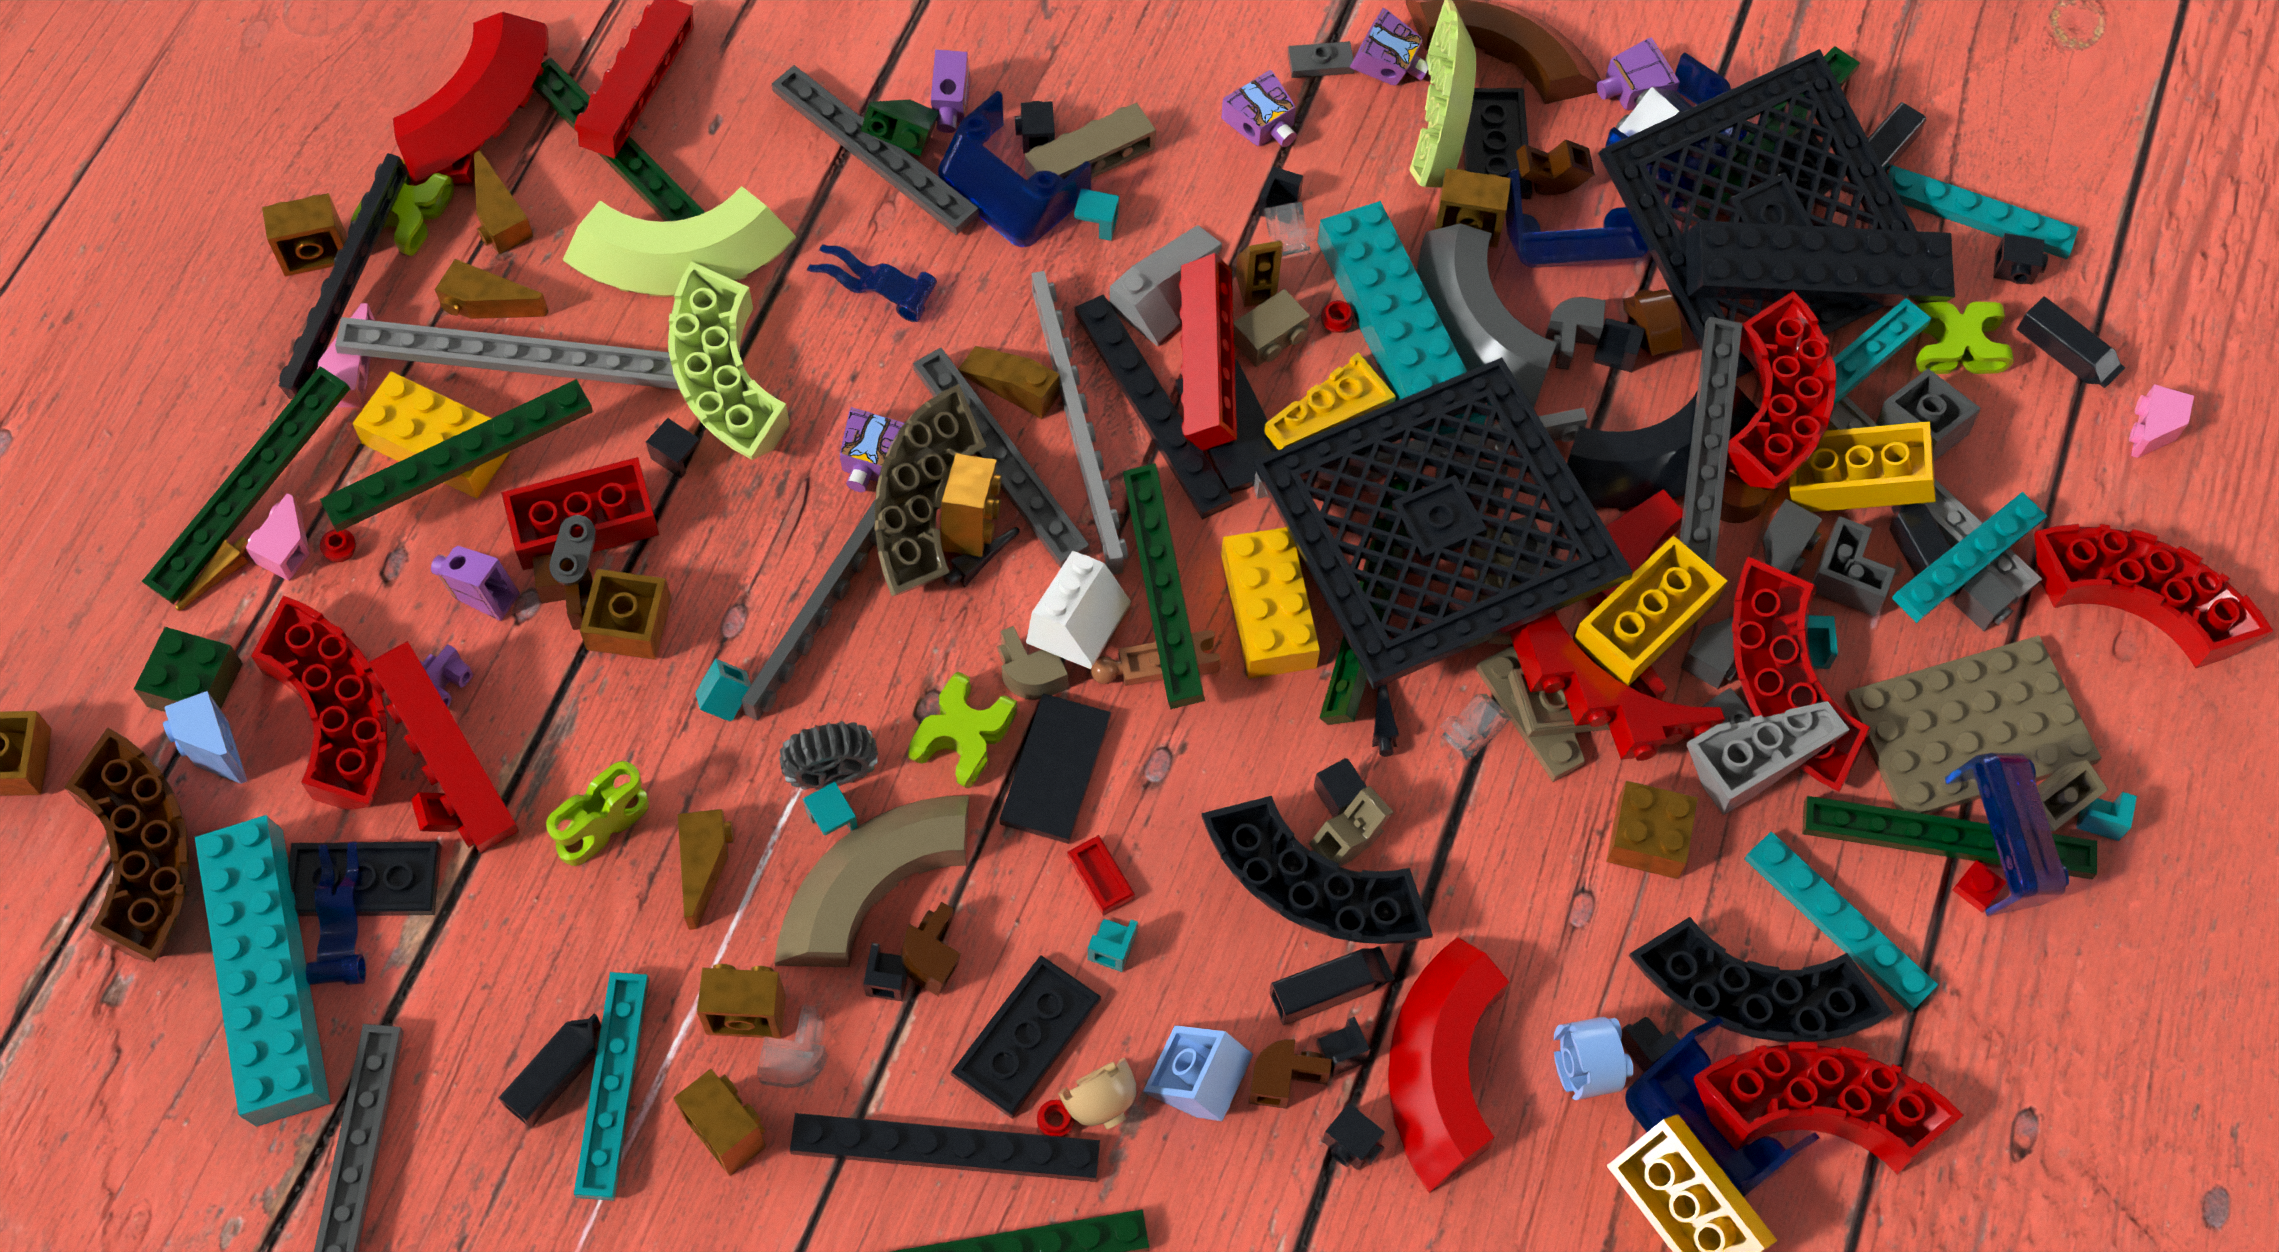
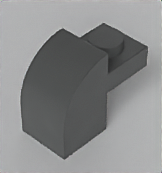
M1575 297L1561 302L1553 310L1545 338L1553 339L1552 341L1557 343L1553 354L1556 355L1555 368L1569 370L1575 343L1598 345L1603 330L1606 300Z

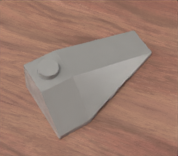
M1199 225L1195 226L1133 265L1110 286V305L1116 314L1156 346H1159L1182 324L1180 318L1182 300L1179 288L1181 265L1213 253L1218 255L1222 243Z
M1826 701L1788 709L1785 713L1751 717L1749 721L1730 724V722L1718 724L1688 741L1687 747L1702 787L1721 813L1725 815L1754 798L1848 733L1849 728L1830 703Z

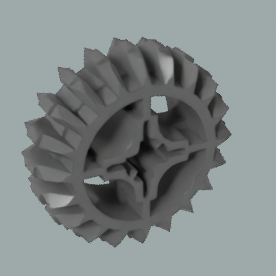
M843 721L837 724H830L828 722L826 725H815L814 728L803 729L800 734L790 736L789 740L783 742L779 760L786 782L791 783L794 787H801L804 790L815 788L817 791L833 782H836L837 786H841L849 782L854 783L857 778H864L867 776V773L874 770V766L878 763V751L872 731L867 730L866 726L857 725L855 722L845 724Z

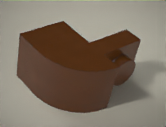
M1567 139L1549 153L1526 144L1516 151L1521 178L1534 182L1535 190L1538 194L1557 195L1566 193L1579 187L1595 175L1589 148Z
M1667 289L1658 291L1642 290L1636 292L1632 297L1623 299L1624 311L1637 321V326L1645 328L1640 344L1642 349L1653 356L1683 348L1679 313L1674 299Z
M1726 470L1720 520L1729 523H1744L1754 519L1762 512L1771 493L1766 491L1767 488L1750 487L1738 475Z
M552 554L533 557L535 587L541 603L566 600L567 616L572 629H580L593 583L589 568H587L584 578L579 583L566 586L558 583L550 572L549 564ZM566 560L561 564V569L566 572L574 567V562L571 560Z
M943 902L940 903L935 912L927 911L918 928L909 924L901 949V960L907 975L916 984L938 997L957 968L961 953L939 941L950 924L954 911L952 907Z
M1285 1039L1272 1043L1261 1052L1256 1060L1251 1080L1249 1104L1286 1109L1291 1080L1327 1085L1332 1059L1323 1058L1322 1054L1312 1051L1302 1052L1301 1055L1294 1054L1295 1039Z

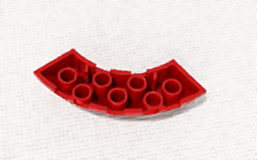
M500 12L474 22L470 49L454 76L429 99L393 118L395 140L415 186L425 183L434 173L445 174L454 170L452 164L467 154L474 157V153L478 152L477 150L483 146L490 136L496 139L511 124L508 118L518 107L524 108L534 92L531 86L536 81L537 76H541L544 71L541 66L543 56H548L549 37L548 28L545 23L506 12Z
M1794 291L1742 324L1739 350L1748 358L1759 377L1763 391V401L1758 413L1756 412L1748 425L1729 440L1727 465L1750 487L1775 489L1790 478L1807 461L1818 446L1833 412L1836 394V368L1829 349V340L1827 336L1823 335L1818 325L1817 317Z
M2079 524L2062 525L2038 530L2034 534L2038 575L2042 578L2040 582L2054 608L2074 604H2097L2135 614L2152 623L2171 637L2188 656L2195 669L2225 660L2273 632L2261 611L2247 594L2243 597L2228 583L2230 578L2223 572L2219 575L2201 562L2203 558L2182 546L2175 548L2158 541V536L2135 529H2132L2131 532L2110 529V525L2100 524L2099 527H2079Z
M1748 556L1741 572L1734 598L1732 622L1734 659L1743 691L1755 716L1762 715L1767 717L1785 713L1788 709L1826 701L1830 703L1849 728V731L1798 767L1817 781L1840 792L1872 728L1856 720L1837 705L1825 690L1814 669L1808 645V620L1817 587L1810 582Z
M283 595L251 657L263 675L274 678L289 687L306 704L313 725L314 739H312L307 770L301 783L313 800L343 810L368 808L371 806L379 787L387 750V717L382 693L378 695L368 678L373 671L367 659L339 626H335L322 613L308 605Z
M1456 937L1431 960L1411 987L1401 1007L1393 1031L1389 1053L1388 1090L1394 1115V1125L1399 1132L1404 1152L1414 1172L1429 1194L1487 1151L1495 1138L1485 1124L1473 1097L1469 1077V1051L1476 1026L1484 1014L1504 996L1510 982L1485 952L1459 937Z
M1789 1042L1788 1045L1766 1047V1045L1756 1046L1754 1050L1738 1055L1734 1053L1713 1063L1693 1078L1710 1122L1736 1151L1747 1143L1772 1133L1791 1130L1818 1131L1847 1139L1865 1148L1885 1162L1897 1175L1928 1150L1964 1116L1946 1097L1925 1081L1921 1084L1901 1072V1067L1895 1064L1888 1066L1878 1060L1869 1058L1868 1053L1853 1048L1841 1046L1840 1049L1817 1046V1042Z

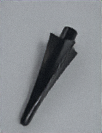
M1014 527L992 540L991 544L986 543L982 557L963 554L951 559L952 569L949 571L950 573L943 576L944 582L949 587H952L960 581L966 587L979 571L1019 534V528Z
M1387 684L1377 688L1372 747L1379 746V755L1388 757L1394 753L1393 746L1397 747L1396 738L1399 736V732L1394 719Z

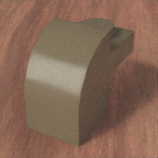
M1014 626L1001 631V645L997 646V649L1004 664L1001 666L1002 681L1012 693L1025 699L1037 700L1042 698L1043 693L1052 696L1068 689V673L1059 656L1044 650L1027 655Z
M1368 786L1358 793L1344 813L1327 820L1310 841L1309 845L1315 852L1338 863L1339 867L1352 861L1384 832L1381 828L1394 812L1372 787Z

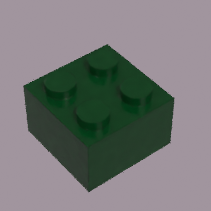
M164 627L134 690L147 707L166 712L164 707L208 691L221 710L243 663L231 645Z

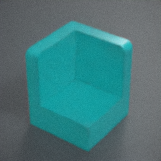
M1081 188L1074 211V218L1099 223V239L1112 241L1119 216V196Z
M1809 615L1808 645L1814 669H1830L1838 655L1834 616Z
M715 658L695 693L700 710L724 720L732 721L742 705L741 700L750 688L751 683L747 671Z
M836 782L803 798L807 815L812 823L816 822L823 835H828L846 824L850 831L858 827L856 816Z
M2122 792L2113 803L2099 798L2095 799L2079 812L2076 828L2119 841L2131 829L2137 796Z
M1104 919L1097 935H1092L1088 945L1087 960L1122 972L1138 933V921L1131 919L1128 927Z

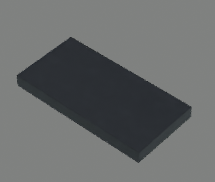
M1474 88L1472 108L1463 145L1465 170L1511 178L1508 199H1531L1532 181L1521 178L1516 151L1524 144L1528 145L1524 88Z
M1235 359L1237 439L1206 449L1229 494L1254 486L1256 474L1254 460L1278 451L1264 433L1265 423L1268 420L1237 359ZM1183 378L1175 382V387L1180 397L1183 393Z
M1043 693L999 819L1000 825L1069 844L1111 718V712Z
M439 842L291 843L288 869L291 889L295 896L296 905L294 906L298 916L435 915L442 846Z
M1040 955L953 1068L951 1076L1007 1116L1013 1118L1099 1004L1101 996Z

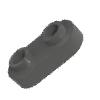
M570 516L560 526L549 568L553 578L562 585H575L586 574L597 534L592 521L585 516ZM575 527L584 529L583 535L579 538L571 536V531ZM566 560H571L574 562L573 569L567 572L563 571L561 564Z

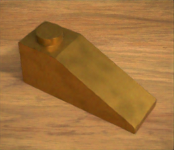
M481 151L474 153L476 210L481 224L477 231L486 246L492 244L500 255L534 236L527 216Z
M1282 241L1251 245L1237 256L1236 277L1244 307L1262 304L1277 294L1283 250Z
M454 259L435 288L442 309L454 316L459 314L469 319L545 317L549 312L543 293L457 259Z
M975 346L958 368L963 377L1040 419H1043L1060 395V374L1031 358Z
M722 809L678 814L684 918L689 930L697 929L727 861L728 843H734L732 821H725Z

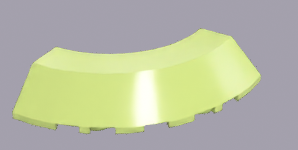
M1444 0L1425 58L1429 75H1431V84L1428 87L1425 106V121L1429 122L1427 129L1422 128L1409 169L1417 183L1423 187L1442 188L1446 168L1457 169L1473 102L1476 78L1475 47L1452 0Z
M742 186L731 197L714 209L701 215L678 221L659 222L634 218L599 201L578 225L563 261L581 274L599 283L602 282L619 288L621 291L669 297L675 295L680 280L691 261L734 281L737 279L740 281L746 278L749 273L763 265L766 266L780 255L795 240L796 236L764 203Z
M691 261L677 287L672 313H669L668 352L673 374L681 394L700 422L727 446L753 460L773 451L789 427L786 403L770 395L755 380L749 377L740 357L743 329L753 311L749 287Z

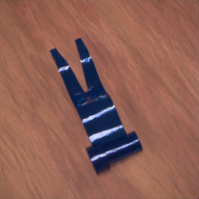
M822 244L819 251L839 257L860 279L851 276L833 264H810L807 268L809 272H822L834 277L846 289L854 293L874 291L882 295L889 301L897 304V313L910 322H918L925 311L924 305L937 284L936 278L927 272H920L917 279L905 275L889 264L881 263L875 266H868L857 259L850 251L840 246Z
M356 841L348 842L347 870L343 881L337 888L335 896H332L334 870L327 844L319 845L321 880L315 892V907L320 922V939L317 947V962L307 963L306 979L309 985L345 982L346 985L363 984L366 979L365 959L362 954H355V945L358 937V919L353 903V890L359 876Z

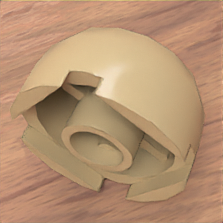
M1121 1058L1117 1065L1111 1062L1077 1080V1087L1071 1090L1066 1087L1058 1093L1065 1108L1079 1123L1091 1127L1104 1124L1105 1128L1109 1129L1127 1119L1124 1112L1135 1100L1136 1082L1126 1059Z

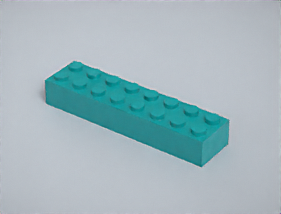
M1381 201L1321 219L1317 243L1347 304L1354 312V318L1389 389L1396 396L1395 401L1467 372ZM1464 413L1457 415L1455 417L1462 419ZM1472 413L1469 421L1485 426L1487 416ZM1442 425L1438 434L1444 435L1457 432L1458 430ZM1433 426L1426 428L1424 430L1431 432Z
M267 815L196 836V850L238 1115L258 1127L331 1104L299 919L294 906L296 905L295 896L290 884L289 862L283 829Z

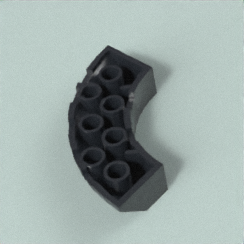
M1735 385L1729 440L1744 429L1756 412L1758 413L1759 411L1737 385ZM1697 392L1679 412L1647 428L1614 432L1579 426L1567 465L1595 510H1598L1599 507L1619 508V511H1627L1629 507L1640 505L1663 489L1673 500L1676 497L1685 495Z
M1272 796L1201 813L1202 820L1213 845L1232 874L1251 894L1286 919L1317 933L1359 943H1408L1433 937L1410 868L1394 871L1362 870V872H1357L1339 867L1338 863L1323 857L1313 850L1309 851L1294 837L1295 834L1282 819Z
M1688 917L1629 954V957L1642 973L1680 1006L1710 1023L1753 1038L1777 1042L1825 1041L1868 1029L1893 1015V1012L1848 953L1822 964L1803 967L1801 970H1780L1779 967L1763 965L1753 961L1744 962L1726 953L1725 948L1712 940L1698 927L1691 917Z

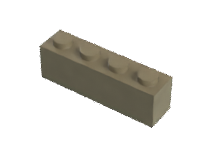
M1137 102L1127 107L1118 108L1104 118L1092 120L1078 130L1064 133L1052 142L1031 149L1025 154V174L1045 201L1154 150L1156 129Z

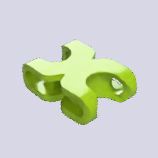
M408 173L383 227H397L394 233V241L399 252L413 256L426 240L428 228L423 220L436 219L441 216L453 196L454 185L452 178L449 176L434 173L425 183L413 186L409 185L411 177ZM361 202L353 213L351 223L357 219L361 210Z
M1927 302L1916 305L1931 317L1929 326L1921 331V333L1930 334L1938 341L1937 344L1926 345L1917 355L1916 365L1919 372L1923 373L1929 368L1935 374H1950L1955 370L1958 362H1961L1966 370L1973 374H1992L2004 372L2014 363L2012 349L2009 345L1992 342L1984 335V332L1995 331L2006 316L2002 304L1997 302H1972L1966 306L1963 314H1960L1957 308L1948 302Z
M956 672L939 695L940 715H930L922 721L909 744L908 756L909 759L923 764L938 750H955L961 756L956 766V782L965 788H970L987 765L986 744H996L1004 738L1017 714V701L1004 695L1000 696L989 709L981 711L972 709L966 704L971 692L970 677L961 672Z
M626 761L612 764L592 780L588 785L585 795L577 794L570 797L549 815L546 822L547 831L550 837L556 841V850L563 862L571 866L585 863L604 848L613 832L620 833L626 830L646 813L649 807L648 797L644 789L641 788V777L638 769L633 764ZM625 774L631 776L629 783H625L615 789L614 780L618 776ZM633 797L639 799L637 805L633 808H625ZM572 820L564 831L557 829L561 821ZM581 839L583 840V847L580 851L575 853L567 851V846Z

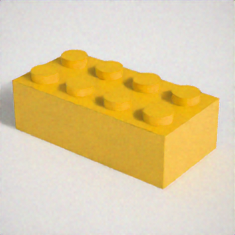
M391 371L352 424L363 445L400 462L492 418ZM511 451L443 483L478 499Z
M1930 421L1825 431L1818 446L1807 461L1789 478L1791 501L1809 512L1936 502Z
M1287 528L1223 537L1221 558L1248 679L1316 669L1320 648L1296 545Z
M1673 535L1632 574V579L1623 582L1579 624L1573 641L1612 677L1629 686L1719 600L1727 580Z
M1679 1114L1663 1119L1607 1165L1672 1252H1764L1778 1241Z

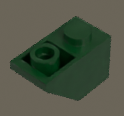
M910 99L873 101L868 105L861 131L921 156L932 136L939 112Z

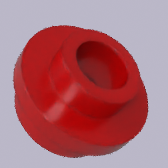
M1340 300L1332 301L1322 310L1321 322L1331 332H1345L1353 325L1354 312L1346 302ZM1333 317H1340L1342 320H1336Z
M332 529L325 533L320 541L322 554L325 558L334 562H344L350 559L356 548V540L353 534L346 529L340 532ZM342 541L339 546H332L334 543Z
M1050 1100L1044 1103L1037 1113L1038 1128L1045 1136L1064 1137L1074 1127L1075 1119L1065 1108L1062 1100ZM1055 1114L1063 1118V1122L1057 1126L1049 1122V1118Z

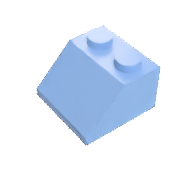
M208 691L164 707L168 718L167 721L163 722L164 730L169 741H175L182 757L187 755L196 767L240 784L247 782L229 722Z
M1174 1026L1143 1092L1196 1118L1223 1121L1253 1054L1226 1031Z

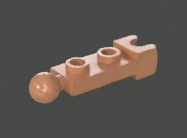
M1212 630L1192 633L1200 675L1216 673L1221 666L1219 654L1203 652L1213 648L1215 633ZM1156 642L1119 648V661L1102 656L1096 660L1091 668L1092 677L1100 684H1109L1115 680L1117 675L1123 674L1125 686L1163 679Z

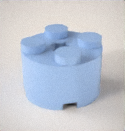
M1597 1017L1561 1024L1556 1027L1554 1041L1560 1040V1051L1554 1052L1555 1064L1565 1091H1574L1575 1093L1572 1099L1581 1100L1620 1092L1625 1086L1626 1077L1633 1075V1063L1629 1054H1624L1621 1043L1622 1030L1616 1018Z

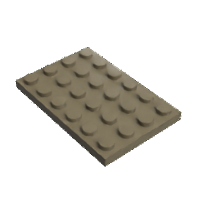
M2039 635L1853 689L1845 695L1854 718L1872 728L1866 744L1897 810L1931 814L2047 779L2068 763L2088 760L2091 765H2094L2101 759Z

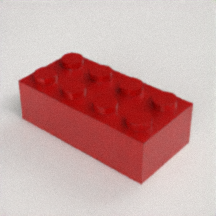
M638 457L501 492L515 552L523 571L534 568L533 557L553 553L561 524L565 519L573 515H582L592 521L597 534L592 553L660 535ZM581 527L573 528L571 536L574 538L581 537L584 529Z

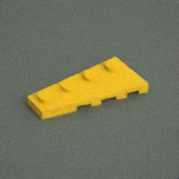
M1357 352L1343 368L1339 366L1332 371L1329 378L1321 385L1316 384L1307 391V395L1299 402H1292L1266 422L1264 433L1275 447L1280 450L1395 402L1396 396L1361 354Z

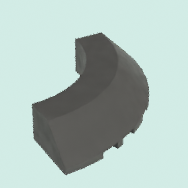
M1461 223L1427 231L1420 249L1417 267L1418 276L1467 372L1502 357L1534 409L1557 343L1532 332L1510 314L1498 298L1492 286L1487 265V253L1492 233Z

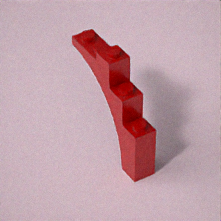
M1663 489L1605 526L1633 573L1654 554L1662 543L1679 531L1682 524L1683 511ZM1622 583L1586 598L1587 602L1592 608H1597ZM1579 622L1578 625H1577V628H1576V630H1575L1574 636H1573V638H1572L1573 640H1574L1575 634H1576V632H1577V629H1578V627H1579V624H1580L1581 622ZM1651 665L1629 685V687L1659 700H1662L1667 690V687Z
M1555 612L1509 631L1530 692L1545 691V693H1555L1562 689L1575 726L1590 724L1591 727H1599L1608 723L1621 760L1636 758L1637 761L1648 760L1656 755L1657 750L1662 744L1670 745L1680 740L1693 739L1712 727L1722 724L1725 720L1721 707H1691L1668 703L1642 694L1616 680L1597 666L1574 643Z

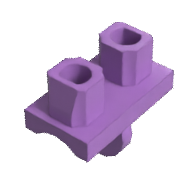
M449 644L445 646L437 657L429 654L424 662L420 661L447 707L450 705L452 698L443 689L449 681L462 688L473 677L470 667L461 660L457 650Z

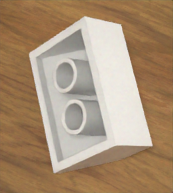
M1072 551L1032 611L1026 643L1091 669L1130 607L1131 601L1105 563Z

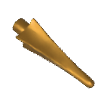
M243 536L233 545L226 540L223 541L201 575L176 604L175 608L177 611L183 610L215 584L249 563L243 557L247 552L245 547L248 544V541Z

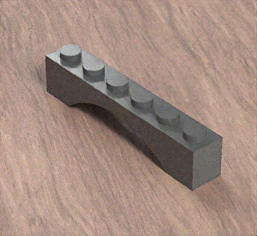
M1785 499L1762 539L1765 551V564L1797 576L1806 561L1805 558L1801 557L1804 550L1807 549L1812 552L1822 535L1816 531L1822 518ZM1733 616L1721 622L1704 626L1681 666L1685 671L1716 689L1719 688L1724 678L1731 681L1737 672L1733 649Z

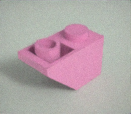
M2155 384L2146 396L2141 395L2135 408V414L2139 415L2138 423L2134 424L2129 437V441L2134 443L2131 456L2138 458L2176 441L2189 424L2194 396Z
M287 493L281 502L276 503L272 507L269 517L260 529L252 533L245 548L255 564L290 581L310 553L302 512L294 497Z

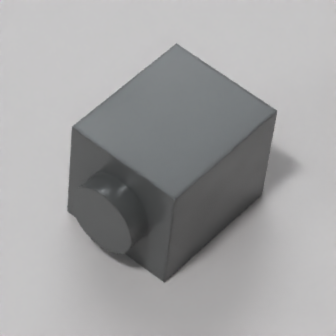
M1984 568L1962 588L1953 604L1985 631L1994 622L2000 626L2013 613L2010 606L2017 595L1987 568Z

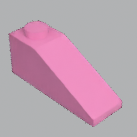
M361 303L351 316L354 319L375 321L367 303ZM336 337L319 359L318 368L319 366L323 367L350 387L348 393L336 407L363 408L371 357L337 353L335 347Z

